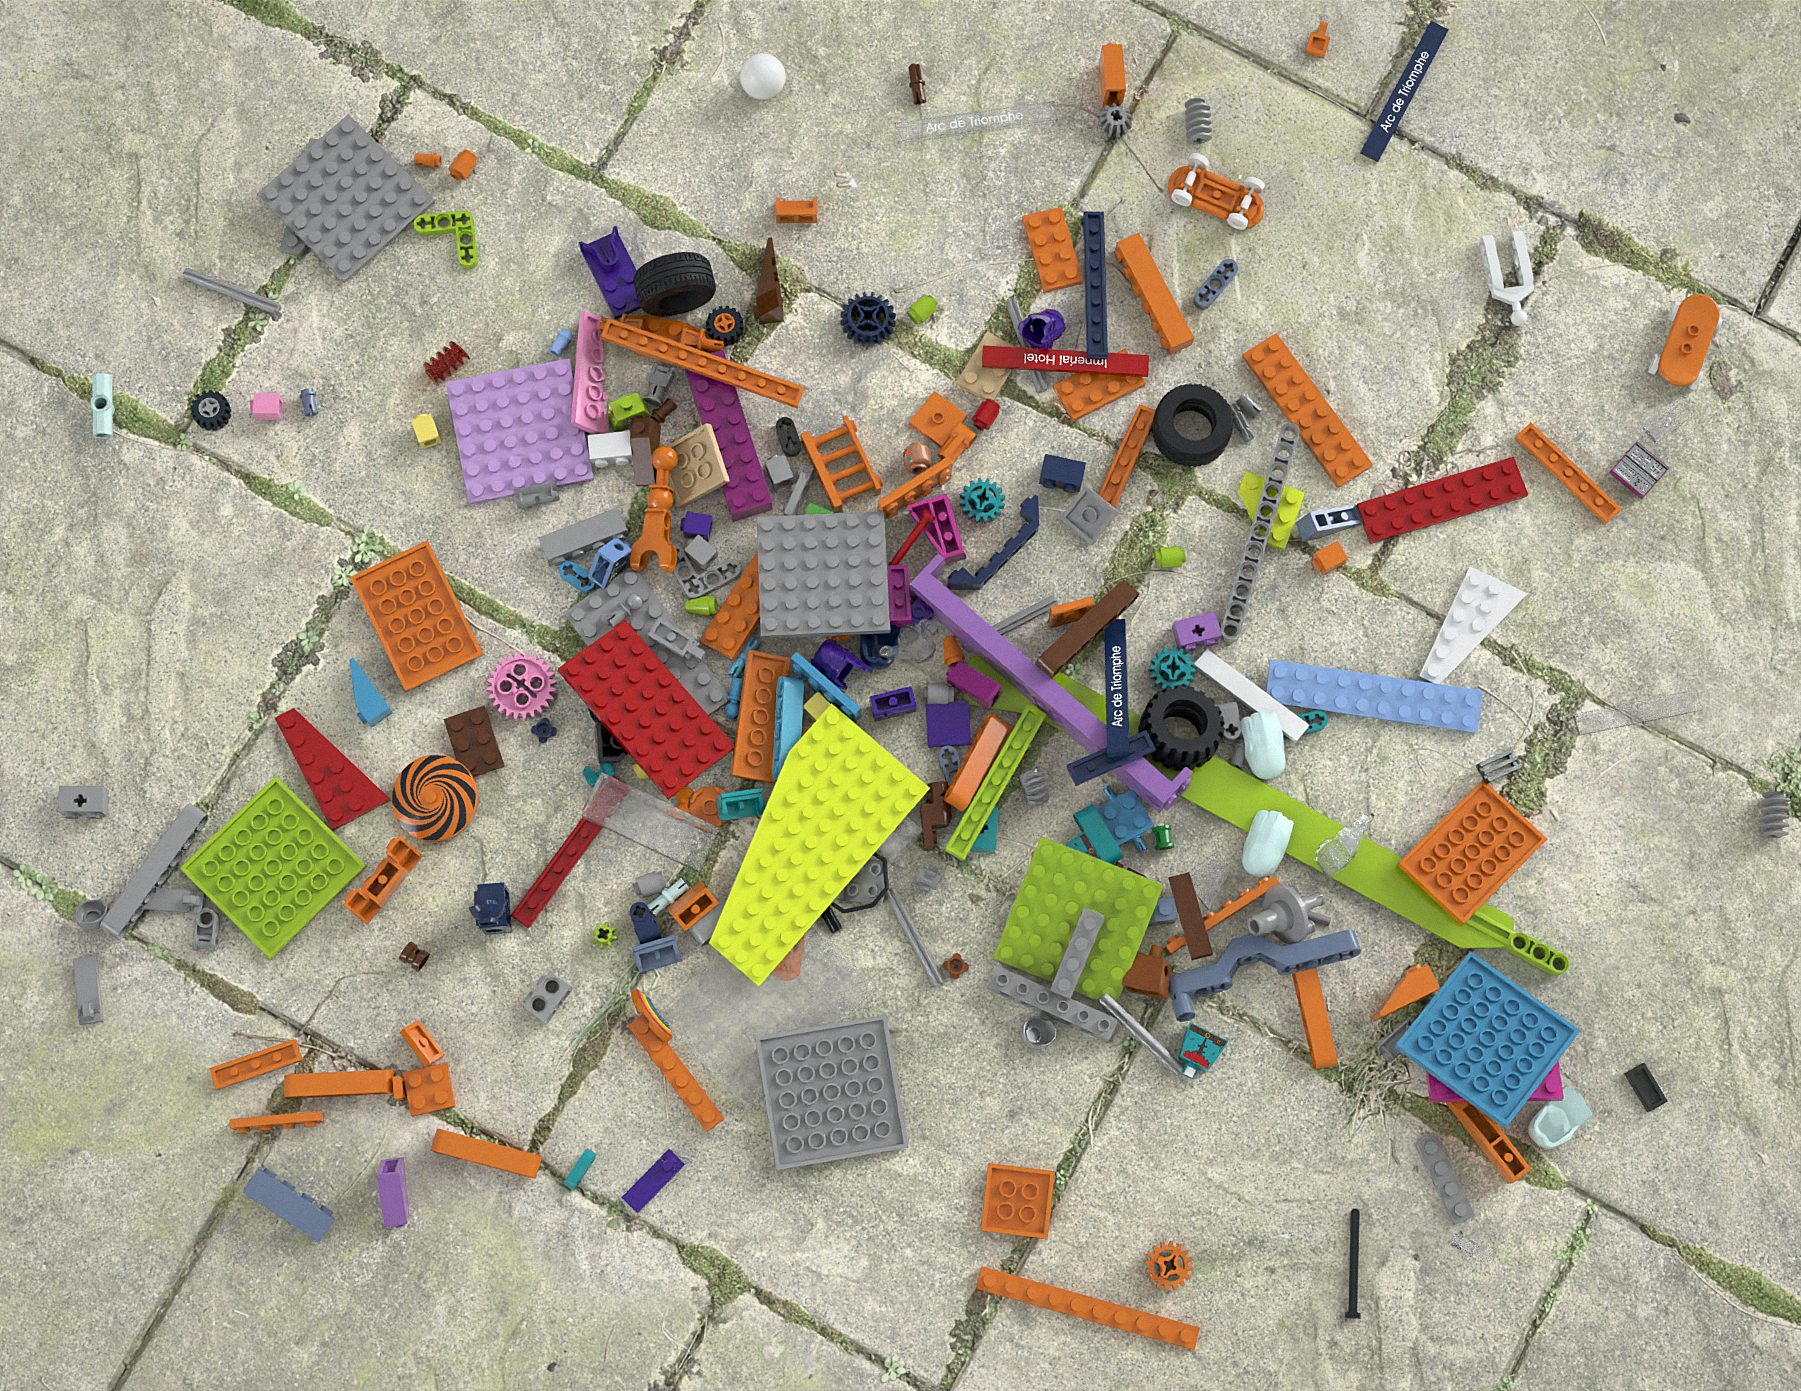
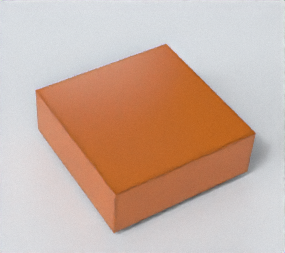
M393 1076L394 1099L396 1101H403L406 1099L404 1078Z

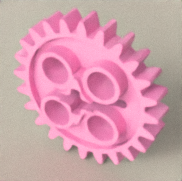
M517 652L516 658L508 654V661L501 658V666L494 664L497 671L489 672L493 679H487V683L492 685L486 688L489 693H493L488 696L490 701H494L493 707L497 708L500 706L499 714L506 711L508 719L513 714L515 721H518L519 716H522L524 721H527V715H531L535 719V712L543 715L541 708L549 709L547 701L554 702V698L550 694L557 693L556 689L552 687L557 685V682L552 679L555 677L554 672H549L551 669L550 664L544 666V658L537 661V654L530 658L528 652L525 653L524 657H521L520 652ZM518 668L526 669L523 675H515ZM510 674L521 685L525 684L526 688L537 695V697L533 698L525 689L518 688L516 682L509 679L507 675ZM534 681H542L540 688H532ZM505 684L512 685L511 690L508 692H503L501 689ZM521 697L529 698L525 705L518 704V700Z

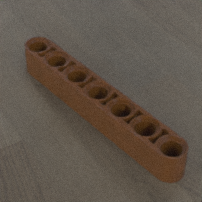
M1125 580L1119 582L1044 651L1035 662V665L1052 679L1128 609L1140 593Z

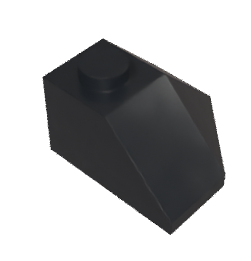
M596 721L594 734L598 763H620L628 755L627 751L601 721Z

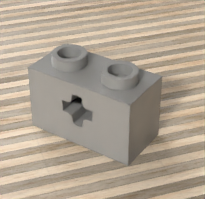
M59 786L57 812L66 819H78V816H86L88 819H99L100 816H107L109 790L104 786Z

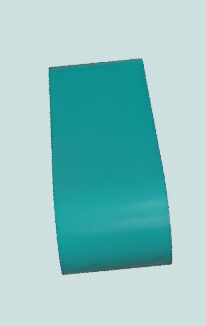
M1093 804L1073 814L1081 832H1086L1101 860L1114 864L1123 859L1119 846Z

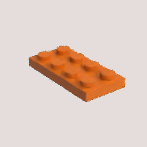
M1062 207L1022 216V222L1043 293L1083 284L1084 280Z
M1126 348L1117 352L1122 354H1129ZM1075 373L1055 383L1053 389L1070 419L1074 422L1145 386L1146 382L1143 377Z
M949 457L944 458L878 500L877 511H884V519H891L897 515L899 509L904 506L907 508L906 506L914 504L916 502L915 499L921 495L923 497L929 495L935 486L946 484L952 475L953 462Z

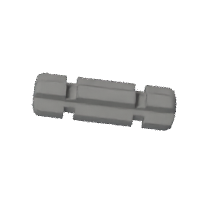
M1231 404L1229 407L1233 413L1235 426L1239 433H1242L1241 436L1245 442L1251 441L1255 437L1252 429H1249L1250 425L1244 414L1240 412L1241 409L1238 404Z

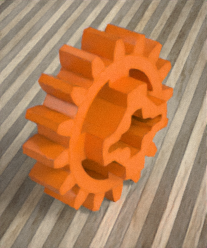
M1163 1241L1160 1242V1249L1154 1245L1152 1247L1154 1253L1148 1252L1146 1254L1150 1261L1144 1262L1145 1265L1149 1266V1269L1144 1272L1145 1274L1151 1273L1152 1276L1149 1282L1156 1280V1288L1164 1285V1291H1168L1169 1286H1172L1173 1290H1177L1178 1283L1182 1287L1185 1286L1184 1278L1191 1279L1187 1272L1194 1269L1188 1266V1263L1193 1261V1259L1186 1258L1189 1251L1185 1250L1182 1252L1181 1244L1174 1247L1173 1241H1169L1168 1246H1166ZM1163 1251H1171L1168 1257L1158 1255ZM1179 1256L1181 1257V1259H1182V1261H1183V1268H1181V1267L1179 1266V1263H1178V1258H1179ZM1172 1259L1171 1266L1174 1269L1168 1270L1165 1273L1166 1266L1164 1262H1169ZM1154 1263L1158 1265L1160 1271L1158 1275L1155 1272ZM1172 1274L1179 1277L1174 1281H1166L1169 1275Z

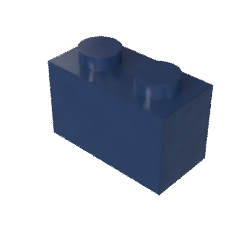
M1045 454L1039 484L1048 489L1056 487L1063 489L1067 493H1080L1086 462Z

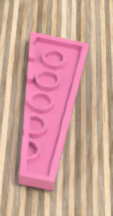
M583 311L579 317L570 425L593 435L609 433L608 413L605 411L604 406L607 396L606 392L603 391V381H605V373L602 371L604 351L603 340L601 339L602 330L599 329L600 322L602 321L601 317Z

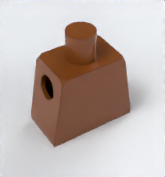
M1152 945L1149 955L1136 954L1132 967L1127 971L1121 985L1131 993L1167 999L1172 968L1162 958L1164 948Z

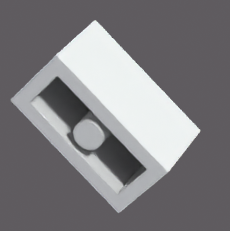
M630 431L587 435L589 457L592 466L601 468L608 466V464L626 465L629 462H633Z

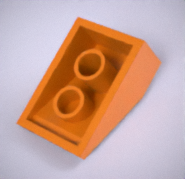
M1418 964L1404 972L1405 976L1399 980L1371 1018L1372 1021L1375 1022L1439 990L1440 986L1429 965L1421 967Z

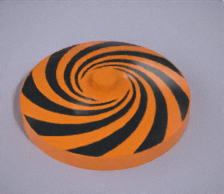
M427 755L408 764L396 779L392 791V808L400 826L410 835L429 842L445 841L459 835L471 823L478 807L479 794L473 775L462 763L444 755Z

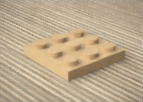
M706 423L667 445L673 448L678 456L677 465L669 472L668 481L670 487L674 489L672 494L677 508H684L730 482L711 424Z

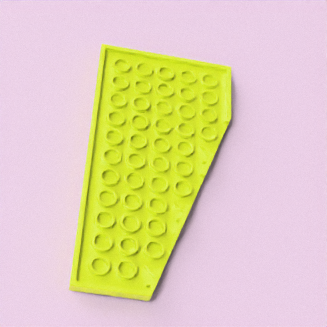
M832 703L789 751L709 942L715 950L758 987L930 789Z

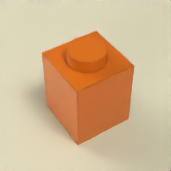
M1338 541L1316 551L1312 557L1314 568L1320 571L1322 576L1345 565L1348 560Z

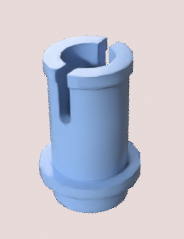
M565 329L557 332L558 336L549 348V351L558 357L561 356L568 342H572L571 338L573 335Z

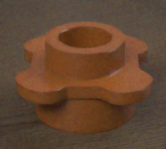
M955 953L949 961H944L943 969L948 970L951 978L956 980L961 973L968 971L969 965L964 963L960 954Z

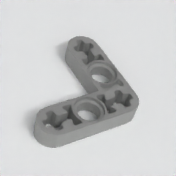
M673 544L677 552H679L678 559L680 563H676L673 574L690 600L704 597L733 582L741 575L740 564L736 560L730 559L698 576L683 549L679 545ZM728 566H731L732 568L736 567L735 574H732L731 572L726 573L728 571ZM687 567L690 570V574L687 577L679 576L678 571L680 568ZM720 570H722V573L726 578L725 580L722 579V575L719 572ZM710 575H716L719 578L716 585L708 584L707 578ZM690 580H692L695 588L699 587L697 594H694V592L689 593L691 591L688 583Z

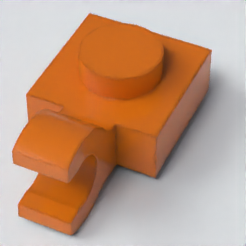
M1320 21L1317 33H1310L1305 50L1306 54L1324 59L1330 37L1325 36L1328 26L1327 22Z

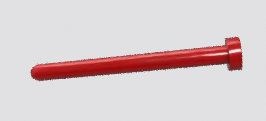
M925 509L922 511L923 517L887 566L898 565L929 521L933 522L936 519L934 515Z

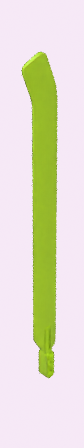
M979 656L970 658L967 666L1002 685L1001 696L991 709L1022 714L1028 704L1040 710ZM1058 673L1052 678L1106 725L1105 696L1064 674ZM963 694L964 701H968L969 705L982 707ZM1129 710V737L1138 734L1141 719L1140 715ZM1046 715L1043 722L1069 735ZM1151 754L1143 757L1171 782L1181 772L1174 770V767L1171 766L1169 769L1163 767L1161 762L1156 763L1152 759L1153 756ZM1214 755L1210 761L1200 768L1195 766L1194 770H1191L1190 779L1192 781L1189 784L1190 786L1182 795L1178 793L1179 796L1249 833L1258 811L1267 810L1269 812L1272 810L1281 812L1283 817H1287L1288 820H1292L1294 823L1289 843L1285 850L1286 854L1461 949H1502L1505 947L1510 954L1551 976H1559L1569 968V960L1565 955L1525 933L1513 931L1514 921L1510 916L1487 903H1484L1461 926L1397 866L1403 859L1402 857ZM1514 939L1521 941L1522 949L1514 946ZM1533 950L1540 951L1542 958L1536 959L1533 955ZM1553 960L1560 962L1561 970L1554 968Z

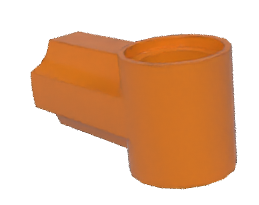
M960 422L953 429L949 440L940 449L937 456L941 460L949 457L954 463L961 453L973 444L977 434Z

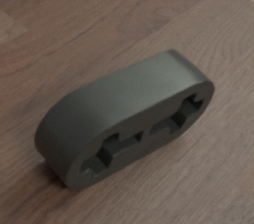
M782 417L776 423V432L784 454L789 457H795L801 451V442L793 420L788 417ZM785 423L787 426H790L788 427L789 434L787 435L785 433V430L781 429L782 424ZM789 439H791L793 445H796L795 450L791 451L790 448H787Z

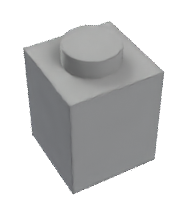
M784 454L781 456L773 455L765 461V469L774 490L794 483V476Z
M699 534L695 538H690L684 546L687 558L703 571L718 557L717 550Z

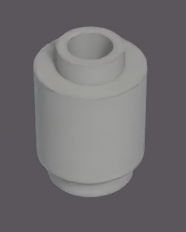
M928 683V687H923V700H927V704H948L953 702L954 686H948V684Z
M654 871L635 878L636 883H633L636 895H641L642 899L660 893L662 889L667 888L661 871L657 873Z

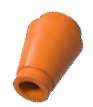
M955 636L943 638L944 663L948 668L952 664L957 665L959 661L964 663L965 656Z

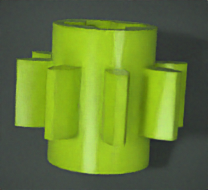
M605 922L604 926H600L597 923L596 931L590 932L591 935L596 937L592 941L593 945L599 942L601 950L606 945L612 948L611 942L618 940V937L612 933L617 929L615 927L610 929L608 922ZM604 931L607 934V940L601 938V932Z

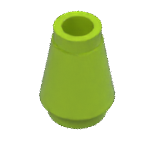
M708 595L686 600V613L706 616L717 614V598Z

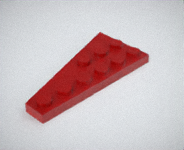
M295 708L275 717L289 748L333 831L391 801L382 790Z

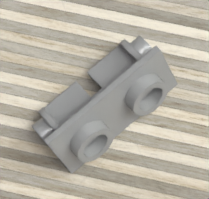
M556 481L514 489L518 509L560 500Z
M1409 1018L1404 1022H1399L1388 1037L1384 1036L1376 1046L1378 1055H1382L1386 1061L1394 1060L1401 1053L1394 1047L1411 1026Z

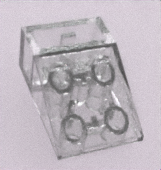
M1373 813L1369 816L1363 814L1354 821L1355 823L1351 825L1350 829L1346 826L1340 830L1333 838V841L1329 838L1319 845V848L1316 850L1317 854L1313 859L1328 879L1344 870L1354 859L1375 816Z

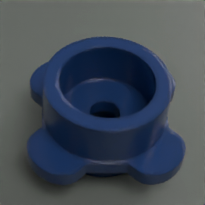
M543 718L536 725L532 726L531 732L537 735L540 743H546L548 738L557 734V729L551 726L548 718Z

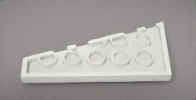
M1469 567L1418 678L1425 682L1441 684L1528 593Z

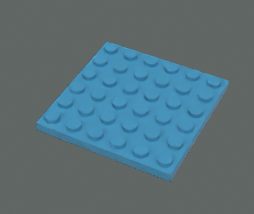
M1470 951L1396 1043L1394 1048L1506 1129L1580 1030Z

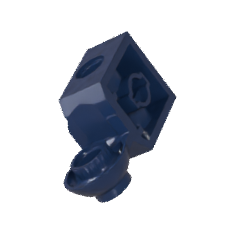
M504 882L478 884L477 891H474V906L469 907L471 915L476 919V926H479V929L485 935L512 933L510 893Z

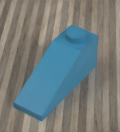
M351 658L349 661L355 704L360 711L357 713V716L363 724L368 722L372 728L393 712L354 658Z

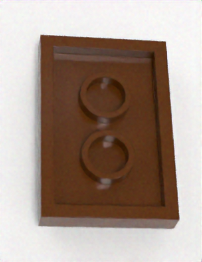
M485 705L443 719L456 760L462 763L471 772L473 777L505 767Z

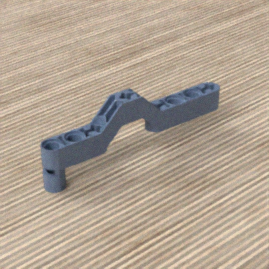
M1344 930L1282 947L1252 934L1233 938L1216 964L1170 976L1168 992L1170 999L1174 1000L1172 1006L1176 1020L1186 1022L1195 1017L1196 1014L1191 999L1230 989L1233 986L1231 979L1239 966L1262 961L1276 968L1278 974L1288 975L1354 958L1361 953V948L1354 930Z

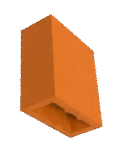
M1108 43L1102 45L1099 77L1102 108L1106 105L1111 107L1113 102L1119 107L1124 101L1126 82L1122 44Z

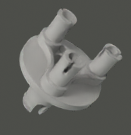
M1274 885L1264 895V911L1248 919V929L1254 936L1273 932L1279 940L1286 944L1301 942L1307 934L1315 932V924L1312 920L1308 919L1307 913L1315 907L1324 905L1325 899L1317 900V898L1323 896L1320 892L1307 897H1300L1298 888L1294 885Z

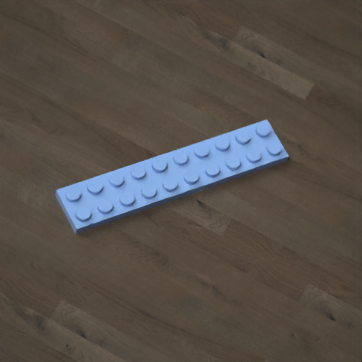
M1272 659L1269 663L1265 691L1282 705L1477 733L1483 695V690Z

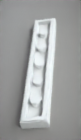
M1208 649L1194 663V668L1253 712L1276 713L1283 734L1296 743L1309 728V724Z

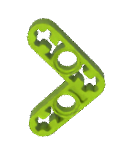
M470 212L434 213L420 215L415 218L413 225L416 232L421 236L456 233L458 260L461 267L466 270L476 267L478 255L475 222ZM453 218L456 220V226H454ZM463 218L468 220L465 225L462 224ZM442 219L450 221L449 225L445 228L438 225ZM433 220H434V224H435V227H436V228H433V227H432V225H433L432 221H433ZM422 222H426L425 229H421ZM470 236L472 238L471 243L467 245L462 244V237ZM469 250L471 259L469 263H466L465 251Z

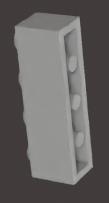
M617 507L541 536L539 541L549 566H559L567 559L573 557L577 559L584 556L588 551L599 550L614 538L623 541L628 536V532Z
M1084 906L1050 991L1071 999L1103 922L1104 914Z

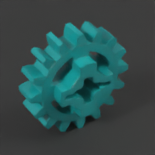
M978 478L977 483L971 480L970 487L964 486L963 490L965 493L960 494V498L963 499L960 501V506L964 507L962 509L963 514L969 513L968 520L974 517L976 518L975 523L978 524L979 520L983 519L984 524H986L988 518L991 521H995V515H1001L1000 509H1004L1005 504L1003 501H1005V495H1000L1003 490L1002 488L996 489L997 482L991 485L989 484V478L985 482ZM985 494V501L982 503V507H980V500Z
M1172 646L1171 651H1168L1166 647L1163 648V654L1157 651L1155 654L1156 658L1151 659L1153 665L1149 667V671L1154 672L1150 675V679H1156L1154 686L1162 685L1161 691L1166 687L1174 689L1175 685H1182L1187 688L1189 686L1188 681L1192 682L1194 679L1190 674H1195L1196 672L1195 668H1191L1195 663L1194 660H1188L1190 654L1183 655L1182 648L1177 652L1175 646ZM1168 658L1166 663L1159 664L1163 659ZM1171 664H1172L1173 669L1175 670V673H1174L1173 677H1172L1171 670L1169 669V667L1171 666ZM1185 676L1181 681L1176 682L1178 677Z

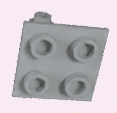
M869 859L846 885L843 901L872 903L885 888L883 862L881 860ZM887 860V869H888V870H889V867H888V865H889V860ZM884 896L876 904L877 906H881V903L884 902Z

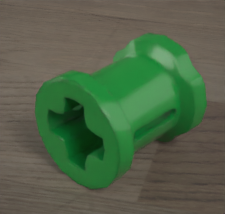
M1171 825L1153 827L1152 832L1155 833L1157 843L1155 850L1163 851L1174 848V843L1171 842L1170 836Z

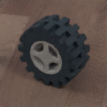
M209 390L208 393L203 391L201 396L197 394V399L192 400L193 406L190 407L195 422L201 428H205L208 431L210 429L216 431L217 427L221 429L224 423L227 425V419L231 418L230 412H232L227 399L217 391L214 393L213 390Z

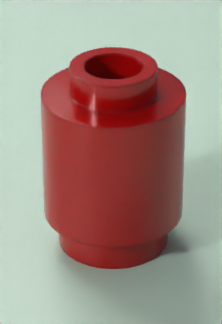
M989 398L981 402L972 417L973 425L981 431H984V429L989 430L1000 413V405Z

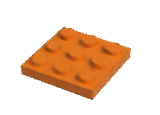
M988 1163L980 1231L1048 1239L1055 1171Z

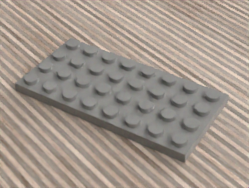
M631 567L615 577L605 589L600 587L563 612L588 647L613 629L605 618L619 607V603L625 605L626 598L629 595H639L642 599V606L638 610H631L632 616H627L624 620L628 622L709 716L730 702L729 699H726L729 695L704 661L700 662L693 657L690 660L683 658L648 637L647 634L659 617L677 628L679 626L638 571H634Z

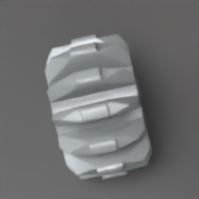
M1114 102L1111 107L1106 105L1104 111H1101L1099 114L1098 124L1102 126V133L1108 131L1109 137L1115 134L1117 139L1120 137V133L1126 135L1128 129L1132 128L1131 121H1133V116L1129 114L1130 109H1123V103L1119 107Z
M1035 769L1021 774L1019 782L1024 798L1029 806L1038 807L1048 802L1049 791L1040 771Z

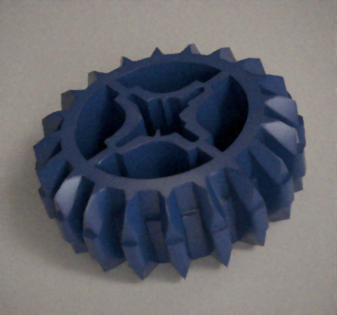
M864 291L863 297L856 293L855 300L849 298V305L844 304V311L841 312V318L843 319L840 320V324L844 326L843 333H848V339L854 338L855 344L862 341V346L864 347L866 342H870L872 347L874 346V341H876L880 345L882 343L881 338L887 341L888 334L893 333L892 327L896 326V321H894L896 313L893 312L894 307L889 305L888 299L882 301L883 296L881 294L876 298L874 292H871V296H867V293ZM856 312L858 314L859 320L857 321V325L854 326V324L851 321V318L853 314ZM880 313H882L885 318V322L882 326L879 325V321L877 320L879 318ZM865 318H868V319H869V318H872L871 321H869V320H868V321H865L864 319H865Z

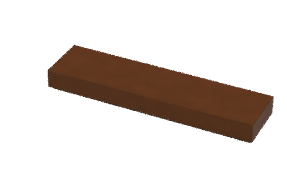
M1190 872L1168 877L1191 960L1213 955Z

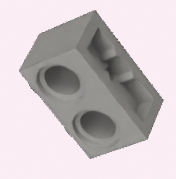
M550 971L547 975L543 974L536 983L538 985L534 993L530 992L523 1001L525 1003L523 1008L546 1025L573 990L570 985ZM550 983L558 984L559 987L555 993L547 992V987ZM537 1001L545 1002V1008L542 1011L534 1010V1005Z

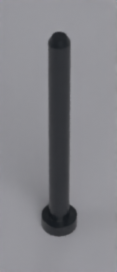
M1359 1209L1351 1210L1348 1312H1345V1318L1361 1319V1313L1357 1312Z

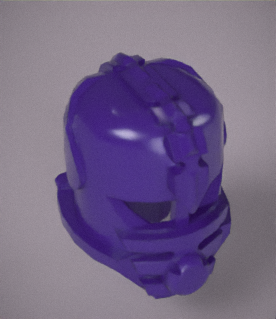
M1046 309L1039 313L1028 315L1025 320L1019 323L1018 330L1020 336L1030 345L1046 350L1052 349L1053 342L1065 332L1066 324L1060 312L1055 309Z
M833 639L825 640L810 661L812 666L840 690L847 689V685L843 680L854 666L860 670H867L870 673L873 671L872 667H869L861 659L848 652L846 648L837 644Z

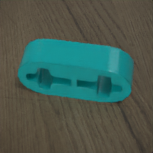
M587 1148L566 1178L564 1185L571 1190H575L594 1162L597 1154Z

